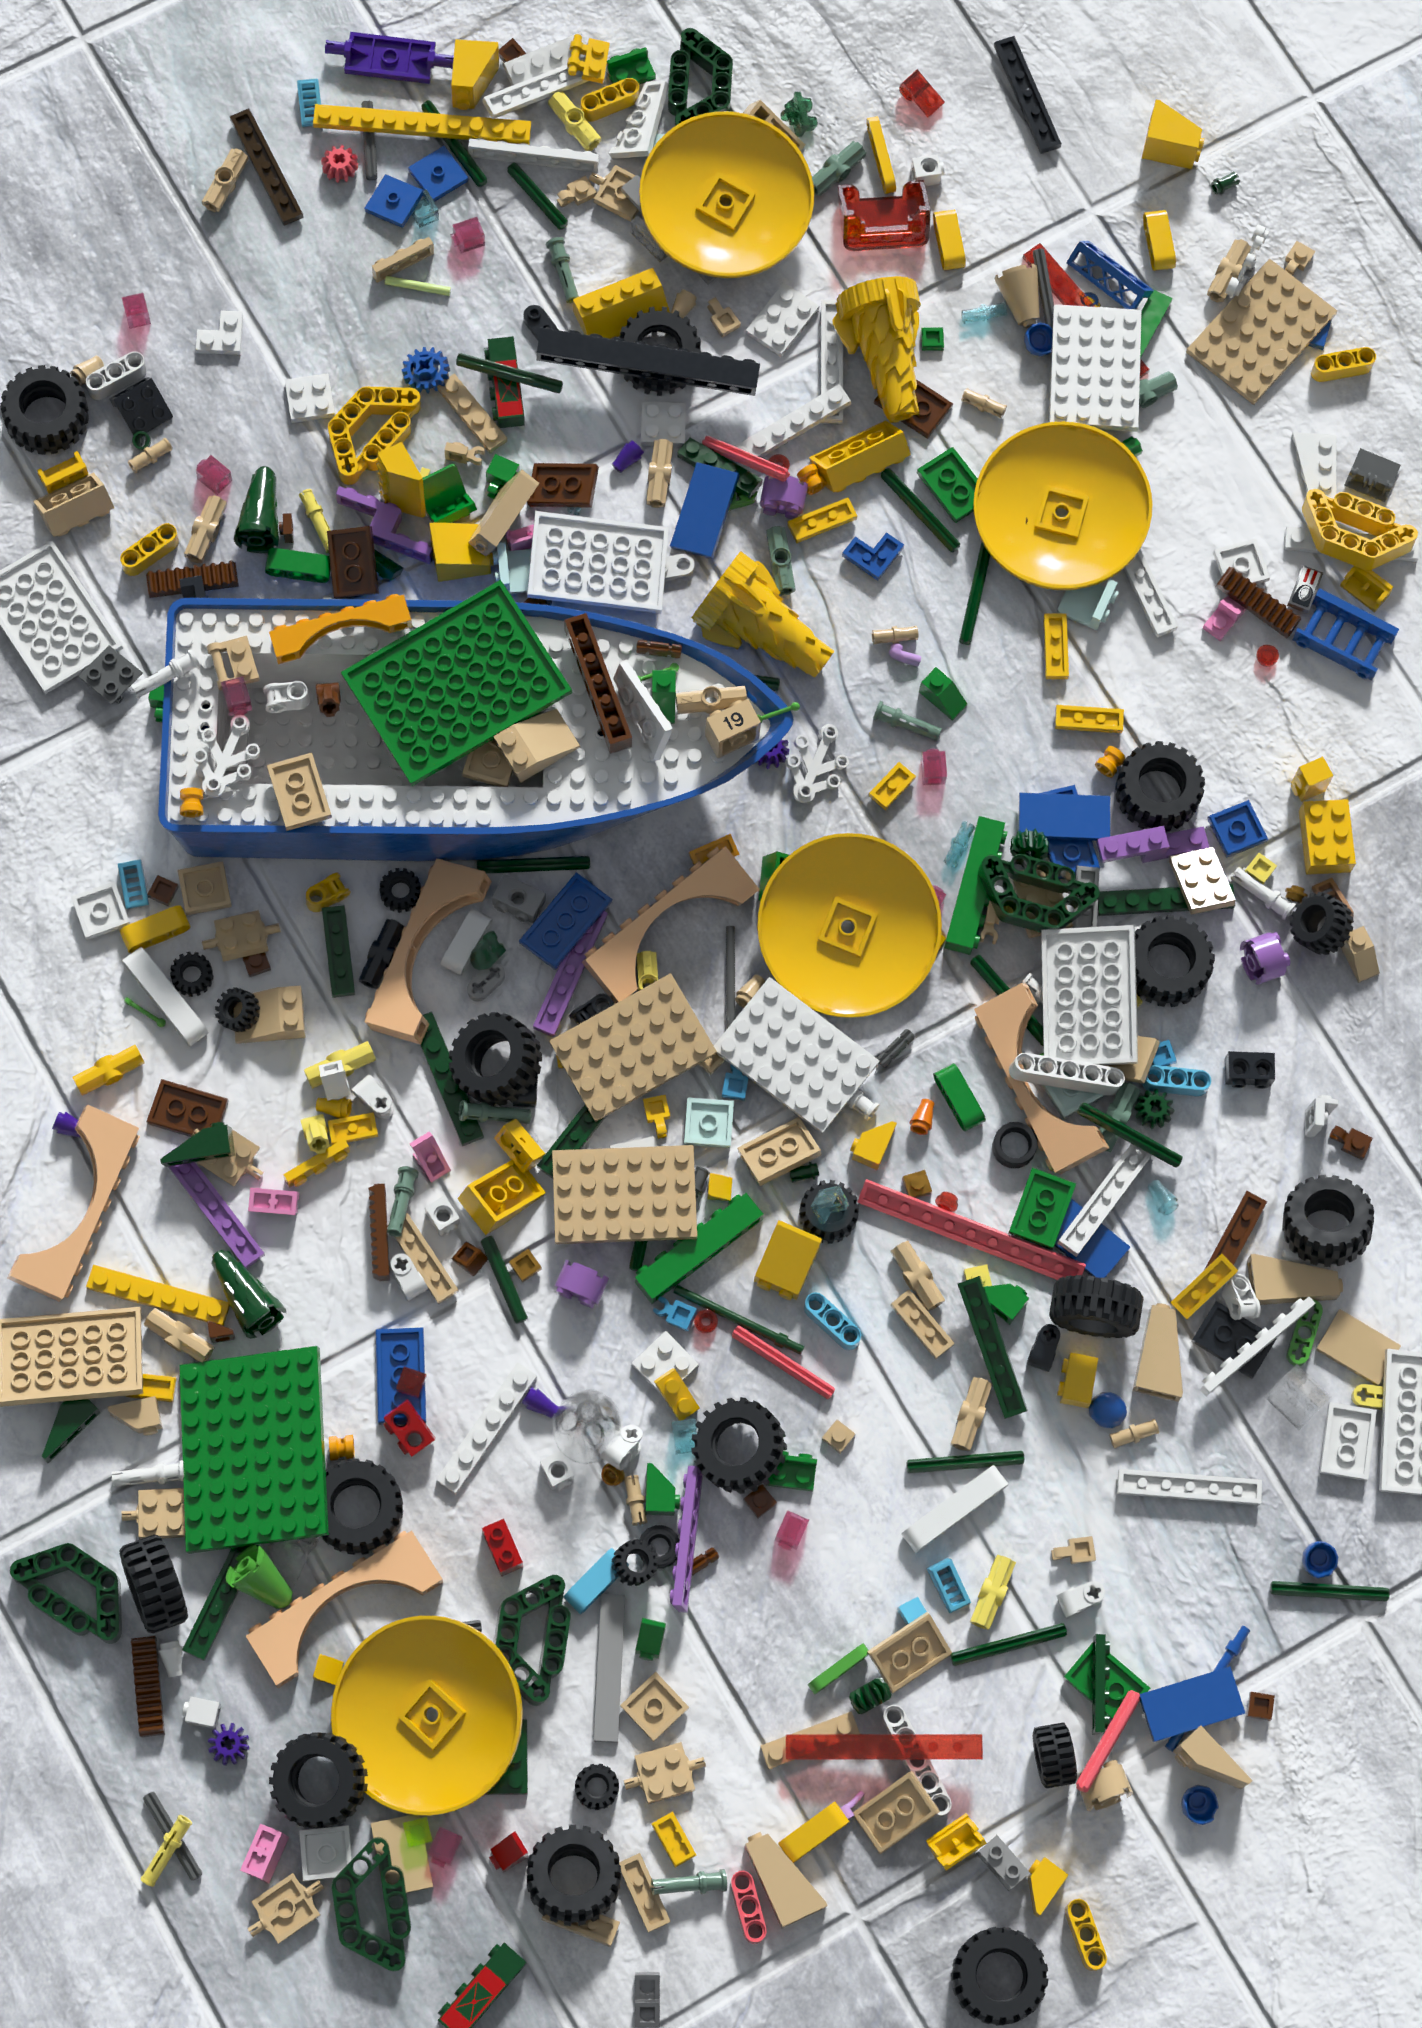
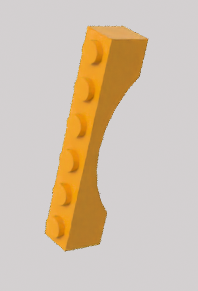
M392 594L382 601L376 602V600L365 602L360 607H345L338 613H323L316 619H301L291 626L280 625L269 631L277 662L281 664L301 658L306 650L318 639L342 628L354 626L371 627L388 633H394L412 628V621L404 594L400 596Z

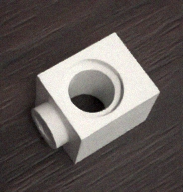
M938 154L912 158L911 174L915 188L940 184L941 176L945 172L943 162L939 163Z
M342 1060L319 1065L320 1077L327 1101L332 1099L339 1100L350 1095Z
M445 1195L425 1207L426 1215L440 1236L443 1234L449 1235L458 1229L460 1218ZM441 1213L450 1215V1219L446 1222H440L437 1217Z
M562 1450L540 1460V1466L552 1490L558 1488L561 1491L572 1485L571 1481L574 1480V1474ZM556 1467H560L565 1471V1474L560 1478H556L551 1474L552 1470Z
M190 1696V1701L184 1704L182 1716L185 1717L187 1724L216 1729L221 1704L216 1701Z

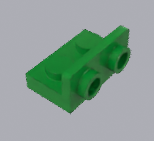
M646 47L636 48L627 54L616 55L607 60L606 72L612 84L626 78L635 79L639 85L656 79V74L648 59Z
M783 1451L782 1456L785 1458L784 1464L779 1463L777 1467L780 1471L777 1476L772 1474L768 1478L770 1483L767 1486L813 1492L817 1459H813V1456L810 1454L800 1453L798 1456H790L789 1452Z

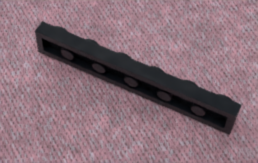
M1015 36L995 41L994 48L1040 154L1061 148L1062 143Z

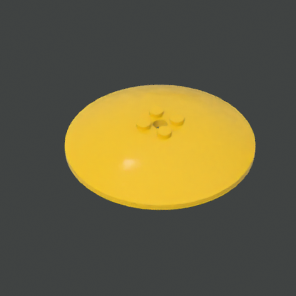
M728 111L711 112L681 122L669 130L656 143L646 159L642 170L639 199L642 216L650 235L670 258L683 267L703 275L717 278H740L770 269L785 259L797 247L806 233L814 207V185L810 169L803 154L796 144L780 129L765 120L744 113ZM722 198H729L732 204L730 206H722L720 200Z
M1064 421L1048 422L1028 427L1009 437L999 445L985 462L979 474L973 505L977 531L992 558L1016 578L1028 584L1051 590H1077L1091 587L1110 579L1123 570L1135 558L1147 537L1153 506L1152 493L1146 473L1134 454L1123 443L1098 428ZM1063 508L1068 512V515L1059 517L1055 511Z
M857 833L824 836L801 846L791 853L778 866L769 879L761 897L757 918L760 950L776 982L812 1010L825 1015L845 1018L864 1017L886 1011L910 996L924 981L935 962L942 930L938 898L929 878L917 862L894 844L874 836ZM848 920L853 923L854 930L852 933L842 931L841 924L843 921Z
M414 1616L383 1626L368 1636L353 1651L336 1682L331 1706L332 1734L347 1739V1743L353 1744L357 1748V1754L362 1755L365 1761L362 1763L363 1768L367 1769L368 1776H365V1783L368 1784L367 1791H364L366 1794L380 1804L399 1812L413 1815H438L456 1811L472 1804L498 1783L507 1771L517 1750L521 1736L523 1709L521 1694L514 1672L500 1649L489 1638L472 1626L455 1619L441 1616ZM431 1707L435 1708L438 1712V1717L434 1722L427 1718V1711Z

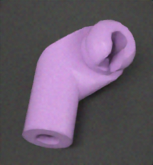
M899 643L891 645V650H889L891 658L916 667L920 665L921 656L902 651L903 647Z

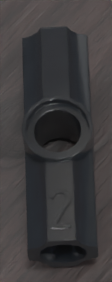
M386 919L377 940L373 941L367 955L368 960L359 977V982L364 984V986L378 988L385 969L391 963L393 952L400 941L403 928L405 927L400 922Z

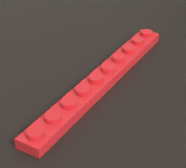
M867 1179L857 1203L1056 1280L1066 1276L1082 1275L1086 1264Z

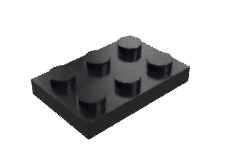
M1216 1301L1191 1342L1224 1362L1229 1357L1234 1360L1240 1355L1237 1351L1247 1342L1252 1345L1257 1340L1255 1336L1263 1329L1244 1317L1240 1320H1234L1230 1315L1229 1309ZM1276 1339L1238 1371L1253 1379Z

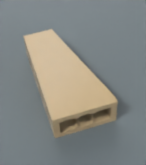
M521 469L499 490L468 543L486 557L497 547L537 488L539 482Z
M1251 1254L1247 1259L1250 1284L1260 1305L1295 1303L1300 1298L1304 1301L1308 1297L1317 1301L1336 1300L1340 1293L1343 1292V1282L1341 1278L1338 1279L1337 1271L1258 1254Z
M1157 1303L1149 1309L1132 1391L1179 1402L1182 1398L1183 1389L1176 1310L1170 1309L1169 1305Z
M761 1832L747 1838L749 1842L745 1844V1849L781 1928L827 1907L826 1901L769 1834L762 1836Z

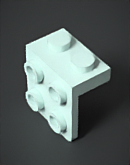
M501 542L497 545V551H493L494 565H498L499 572H495V581L501 580L510 594L527 593L531 549L506 551V542Z
M1109 579L1106 587L1097 584L1077 590H1066L1057 612L1066 613L1067 618L1098 630L1100 623H1105L1110 613V610L1107 609L1109 603L1114 604L1119 592L1115 589L1118 582Z

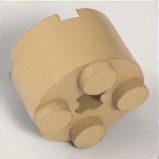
M1117 1760L1103 1765L1104 1768L1099 1771L1088 1792L1080 1791L1087 1811H1091L1093 1806L1095 1810L1112 1806L1121 1802L1120 1796L1126 1794L1128 1798L1133 1794L1123 1766L1118 1764Z

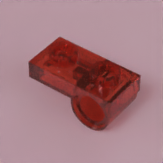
M918 69L899 86L902 96L908 101H914L927 118L945 103Z

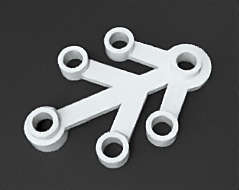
M1257 225L1251 241L1254 243L1245 259L1237 279L1232 277L1225 293L1230 295L1229 298H1233L1234 295L1239 296L1242 288L1245 286L1248 276L1244 274L1247 270L1252 272L1257 259H1255L1254 253L1256 250H1260L1262 243L1264 244L1269 231L1266 230V227Z
M236 715L232 718L230 723L232 731L223 753L216 741V732L211 728H207L202 732L203 741L208 744L217 763L214 774L207 762V752L204 749H197L193 753L194 761L200 766L205 777L202 783L203 792L209 797L216 798L221 796L225 792L226 786L240 780H248L252 775L250 766L242 764L237 768V772L224 776L226 769L249 759H257L260 756V748L254 743L249 744L245 751L233 755L240 736L247 734L250 729L249 720L244 715ZM241 720L244 722L242 726L236 725L237 721ZM209 733L214 735L211 739L205 738ZM251 749H256L257 753L250 754L249 751ZM199 754L205 755L202 760L196 758ZM243 769L249 771L246 775H242L240 772ZM216 782L218 783V786L216 788H211L210 784Z
M826 724L819 730L818 736L821 741L813 760L807 747L809 744L808 737L799 735L794 740V746L799 750L807 771L805 779L798 767L801 763L798 755L792 754L785 761L796 784L793 787V796L800 803H809L817 792L826 789H836L841 783L838 775L832 774L825 781L813 784L815 777L835 769L842 770L849 764V759L845 755H839L835 760L821 764L829 744L838 737V730L832 724ZM827 729L833 732V736L827 734ZM798 739H802L805 744L803 746L800 745ZM791 758L796 761V765L790 763ZM838 759L844 761V766L839 764ZM831 778L836 781V785L830 783ZM802 788L807 789V791H808V794H807V795H804V794L802 793V791H801Z

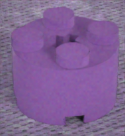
M769 475L766 476L759 503L763 508V513L770 516L780 513L785 514V517L788 519L797 518L804 511L808 489L807 483L799 484V479L789 476L784 482L776 478L769 479Z
M1268 932L1245 940L1240 944V951L1244 950V957H1241L1243 968L1251 981H1257L1255 984L1259 985L1285 975L1287 966H1290V958L1282 949L1278 933Z
M565 1260L555 1284L556 1292L570 1300L572 1296L577 1297L580 1304L593 1309L594 1304H599L609 1278L603 1275L601 1279L597 1275V1271L573 1262L571 1266L570 1261Z

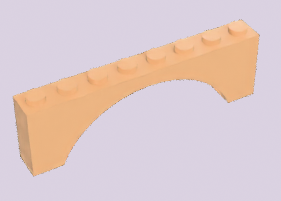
M726 846L720 850L716 847L706 855L709 858L703 864L699 861L689 869L691 873L686 878L681 875L672 882L674 887L668 892L665 889L654 897L656 899L655 903L651 906L648 903L637 911L639 916L634 920L629 917L619 925L621 930L618 933H609L602 939L603 945L598 949L593 946L584 954L586 958L582 961V964L606 994L611 997L614 1004L627 998L638 989L635 975L637 951L645 932L663 911L676 903L694 898L720 899L739 906L760 890Z
M436 858L434 865L429 869L425 886L421 888L417 904L411 910L410 920L407 926L403 928L402 938L393 952L391 963L384 971V979L375 992L372 1006L366 1012L365 1023L372 1031L421 1045L429 1023L419 1012L413 997L412 971L417 953L427 935L441 920L464 906L483 902L492 882L485 871Z
M1020 983L975 1008L977 1016L974 1018L981 1029L983 1028L987 1035L984 1037L990 1049L993 1048L997 1055L994 1057L1000 1069H1004L1007 1075L1005 1081L1011 1090L1014 1089L1017 1095L1015 1101L1021 1110L1024 1109L1027 1115L1025 1118L1026 1124L1035 1131L1038 1147L1041 1151L1044 1150L1047 1156L1045 1161L1050 1171L1063 1174L1109 1149V1146L1100 1128L1096 1126L1074 1125L1061 1120L1040 1103L1028 1082L1018 1081L1010 1076L1009 1066L1022 1053L1023 1038L1028 1021L1038 1006L1028 985ZM1018 1064L1019 1067L1024 1070L1023 1065Z
M88 1104L84 1107L75 1127L76 1132L87 1147L93 1167V1193L88 1210L74 1232L58 1245L40 1252L18 1255L7 1277L11 1281L58 1302L63 1300L64 1297H69L73 1288L70 1282L73 1276H78L83 1266V1263H80L82 1255H87L93 1242L89 1241L92 1233L98 1232L102 1223L99 1217L102 1211H107L112 1199L108 1198L111 1190L116 1191L120 1183L119 1172L121 1168L125 1170L129 1163L130 1156H127L130 1148H135L140 1138L137 1135L138 1127Z
M412 1530L408 1533L406 1531L399 1533L393 1538V1543L388 1546L382 1544L373 1550L374 1555L371 1557L358 1559L352 1564V1569L347 1572L342 1570L331 1577L333 1581L325 1586L323 1583L317 1585L311 1590L312 1594L303 1599L301 1596L290 1603L291 1607L286 1611L278 1610L269 1617L270 1621L264 1625L258 1623L248 1630L249 1634L246 1635V1638L277 1688H280L299 1675L298 1658L305 1632L319 1611L337 1596L351 1589L370 1584L398 1585L424 1596L443 1583L442 1577Z

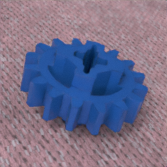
M423 347L422 352L415 349L414 356L407 355L409 361H403L404 368L402 369L405 383L409 384L410 388H417L419 393L425 389L426 393L429 394L430 389L433 388L435 391H438V385L445 386L443 379L447 380L450 378L448 372L451 370L448 359L443 357L442 351L436 353L434 347L430 351Z

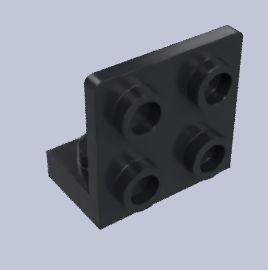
M150 377L144 378L109 398L113 407H117L133 436L139 431L147 433L173 418L160 391Z

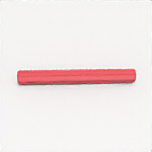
M706 436L702 440L703 445L720 455L784 482L790 476L788 469L716 438Z
M737 1326L732 1333L734 1339L824 1398L830 1399L835 1392L833 1386L743 1327Z
M1130 1690L1126 1694L1076 1782V1788L1084 1793L1089 1791L1139 1703V1693Z

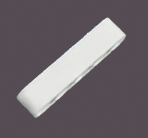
M139 947L122 960L127 970L189 1047L209 1033L202 1021L142 947Z
M1030 1053L1019 1054L1009 1066L1010 1076L1018 1081L1102 1095L1115 1094L1125 1081L1123 1072L1118 1068ZM1018 1064H1022L1026 1070L1021 1069ZM1041 1067L1045 1068L1048 1073H1044L1041 1070ZM1063 1071L1069 1073L1070 1077H1067ZM1086 1075L1090 1076L1093 1081L1088 1080ZM1108 1079L1113 1080L1115 1085L1111 1084Z
M993 1465L901 1534L914 1552L918 1553L1001 1492L1009 1484Z
M898 1705L888 1706L882 1715V1723L908 1773L913 1771L921 1784L922 1779L925 1777H930L934 1781V1788L925 1790L933 1802L936 1799H941L945 1802V1811L939 1812L934 1816L937 1818L944 1817L951 1809L950 1797L904 1710ZM891 1711L897 1712L900 1721L898 1723L889 1722L887 1713ZM902 1733L908 1734L911 1737V1744L902 1745L898 1739L899 1735ZM913 1755L920 1756L923 1765L918 1768L912 1766L910 1757Z

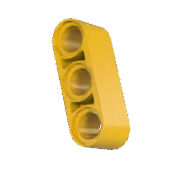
M626 78L586 94L581 99V110L584 113V118L588 122H593L635 105L639 97V83L633 78Z
M956 210L933 212V225L942 269L965 268L966 258Z
M1167 211L1144 212L1143 225L1152 270L1175 268L1176 255Z
M1361 347L1320 355L1315 359L1311 376L1315 381L1326 382L1367 374L1373 367L1376 353L1372 348ZM1361 359L1367 360L1368 363L1361 361ZM1319 366L1324 367L1326 370H1321Z
M164 523L124 550L120 556L124 573L129 576H136L173 551L179 544L175 526ZM170 534L173 536L170 539H163L165 535ZM149 547L155 548L152 552H145ZM130 560H135V561H137V562H136L135 564H133V565H128V564H127V562L130 561Z
M177 905L123 927L120 930V934L128 952L133 953L139 947L146 949L188 931L191 926L183 907Z
M835 1801L782 1839L778 1845L794 1863L850 1821Z
M1074 1899L1065 1907V1916L1082 1964L1090 1971H1097L1106 1964L1107 1955L1089 1905L1082 1899ZM1077 1904L1082 1907V1917L1077 1918L1072 1915V1905ZM1082 1928L1090 1930L1092 1938L1089 1942L1083 1941L1080 1938V1930ZM1091 1952H1095L1100 1956L1098 1966L1090 1964L1088 1956Z

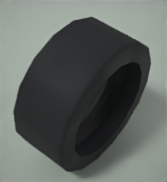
M1009 1122L1003 1125L996 1132L992 1143V1150L996 1160L1008 1168H1021L1028 1165L1034 1158L1038 1147L1034 1131L1028 1125L1020 1122ZM1017 1132L1026 1137L1029 1148L1024 1156L1011 1158L1003 1152L1001 1142L1006 1134Z

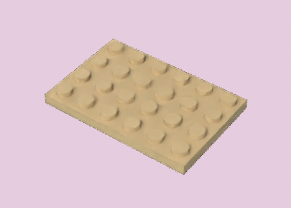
M1269 259L1242 288L1239 296H1235L1187 348L1186 353L1255 405L1317 334L1337 314V310Z
M671 973L549 1041L595 1122L717 1054L715 1047Z
M694 1145L552 1151L555 1244L697 1239Z
M140 1307L0 1319V1407L143 1394L142 1320Z

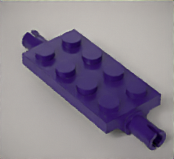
M350 32L349 40L345 42L326 40L325 54L344 55V58H346L345 74L430 84L432 68L443 67L453 69L454 55L437 54L435 51L436 42Z

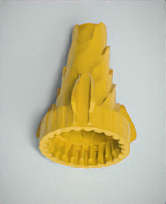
M901 276L881 277L858 283L842 291L835 303L837 314L832 320L833 326L842 343L847 348L848 354H855L858 347H860L870 372L872 386L874 390L877 389L885 416L890 423H897L913 415L920 414L915 393L917 381L914 367H917L913 349L916 346L915 341L919 328V312L917 311L921 306L916 281L912 278Z
M742 551L735 557L691 617L693 622L701 627L702 637L706 640L738 650L742 645V638L756 650L760 647L773 658L780 661L783 660L794 669L797 666L814 678L834 653L833 649L814 636L811 629L798 619L799 615L782 603L783 598L779 596L780 591L765 566L759 561L752 560Z

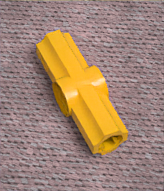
M133 1045L114 1056L107 1055L100 1058L94 1063L93 1067L84 1070L72 1078L83 1096L102 1085L108 1086L118 1082L125 1073L145 1064L136 1045Z

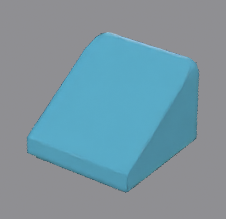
M918 1597L897 1608L906 1625L927 1612Z

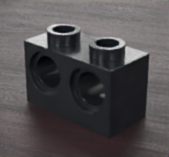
M1228 1051L1225 1057V1084L1232 1085L1234 1088L1255 1085V1088L1265 1089L1272 1086L1275 1081V1053ZM1238 1066L1242 1068L1244 1074H1236L1233 1067ZM1256 1068H1264L1267 1075H1260Z

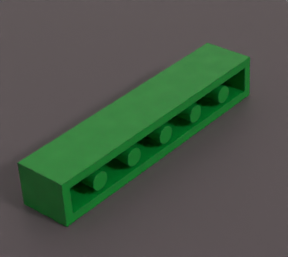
M982 816L978 817L945 941V949L971 955L972 948L977 949L980 936L976 935L978 927L983 928L986 915L982 914L984 906L988 907L990 901L979 877L978 870L983 859L989 855H994L1001 859L1002 852L998 851L1000 844H1005L1008 831H1004V822Z
M747 1193L742 1196L738 1194L728 1202L729 1206L723 1211L721 1208L716 1210L710 1216L711 1220L707 1223H699L697 1225V1239L677 1240L673 1244V1249L669 1252H661L654 1258L655 1262L649 1267L644 1265L636 1272L635 1284L651 1304L655 1303L659 1297L664 1296L677 1284L681 1283L763 1220L764 1214Z

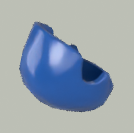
M1044 323L1033 324L1026 331L1024 343L1025 348L1030 354L1039 357L1046 356L1052 352V328Z
M1102 1392L1092 1398L1089 1406V1416L1098 1426L1113 1429L1121 1425L1126 1418L1127 1407L1122 1398L1117 1394Z
M1317 1541L1309 1544L1303 1551L1302 1564L1309 1575L1318 1579L1328 1577L1338 1565V1555L1335 1548L1330 1544Z
M1195 1785L1187 1789L1181 1800L1183 1814L1191 1822L1200 1825L1212 1822L1214 1814L1219 1808L1216 1794L1209 1787L1203 1785Z

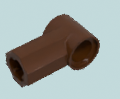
M339 682L316 684L320 713H323L326 717H334L336 712L340 711L341 695Z

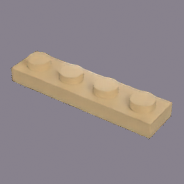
M455 373L449 379L444 380L445 386H437L440 394L489 453H492L507 442L505 434Z
M406 1213L402 1235L394 1238L404 1253L409 1256L415 1268L423 1277L429 1291L437 1303L440 1304L459 1292L458 1288L409 1214Z
M851 1711L763 1744L760 1748L770 1770L860 1736V1732Z

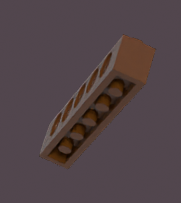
M587 613L565 619L564 630L609 753L612 754L632 747V735Z

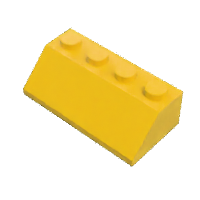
M654 268L573 299V313L584 335L599 334L603 338L608 339L619 337L622 327L627 325V320L630 317L633 319L637 317V312L641 310L643 313L649 312V307H654L655 311H662V307H667V312H670L662 284Z
M885 420L809 457L811 464L817 466L819 469L818 474L823 476L827 482L825 487L834 493L844 491L847 486L862 482L867 476L873 473H880L892 464L903 462L911 453L904 432Z
M400 442L377 453L378 462L376 466L379 470L377 475L380 480L378 484L381 489L379 493L383 502L397 505L403 513L421 518L425 517L423 478L403 443Z

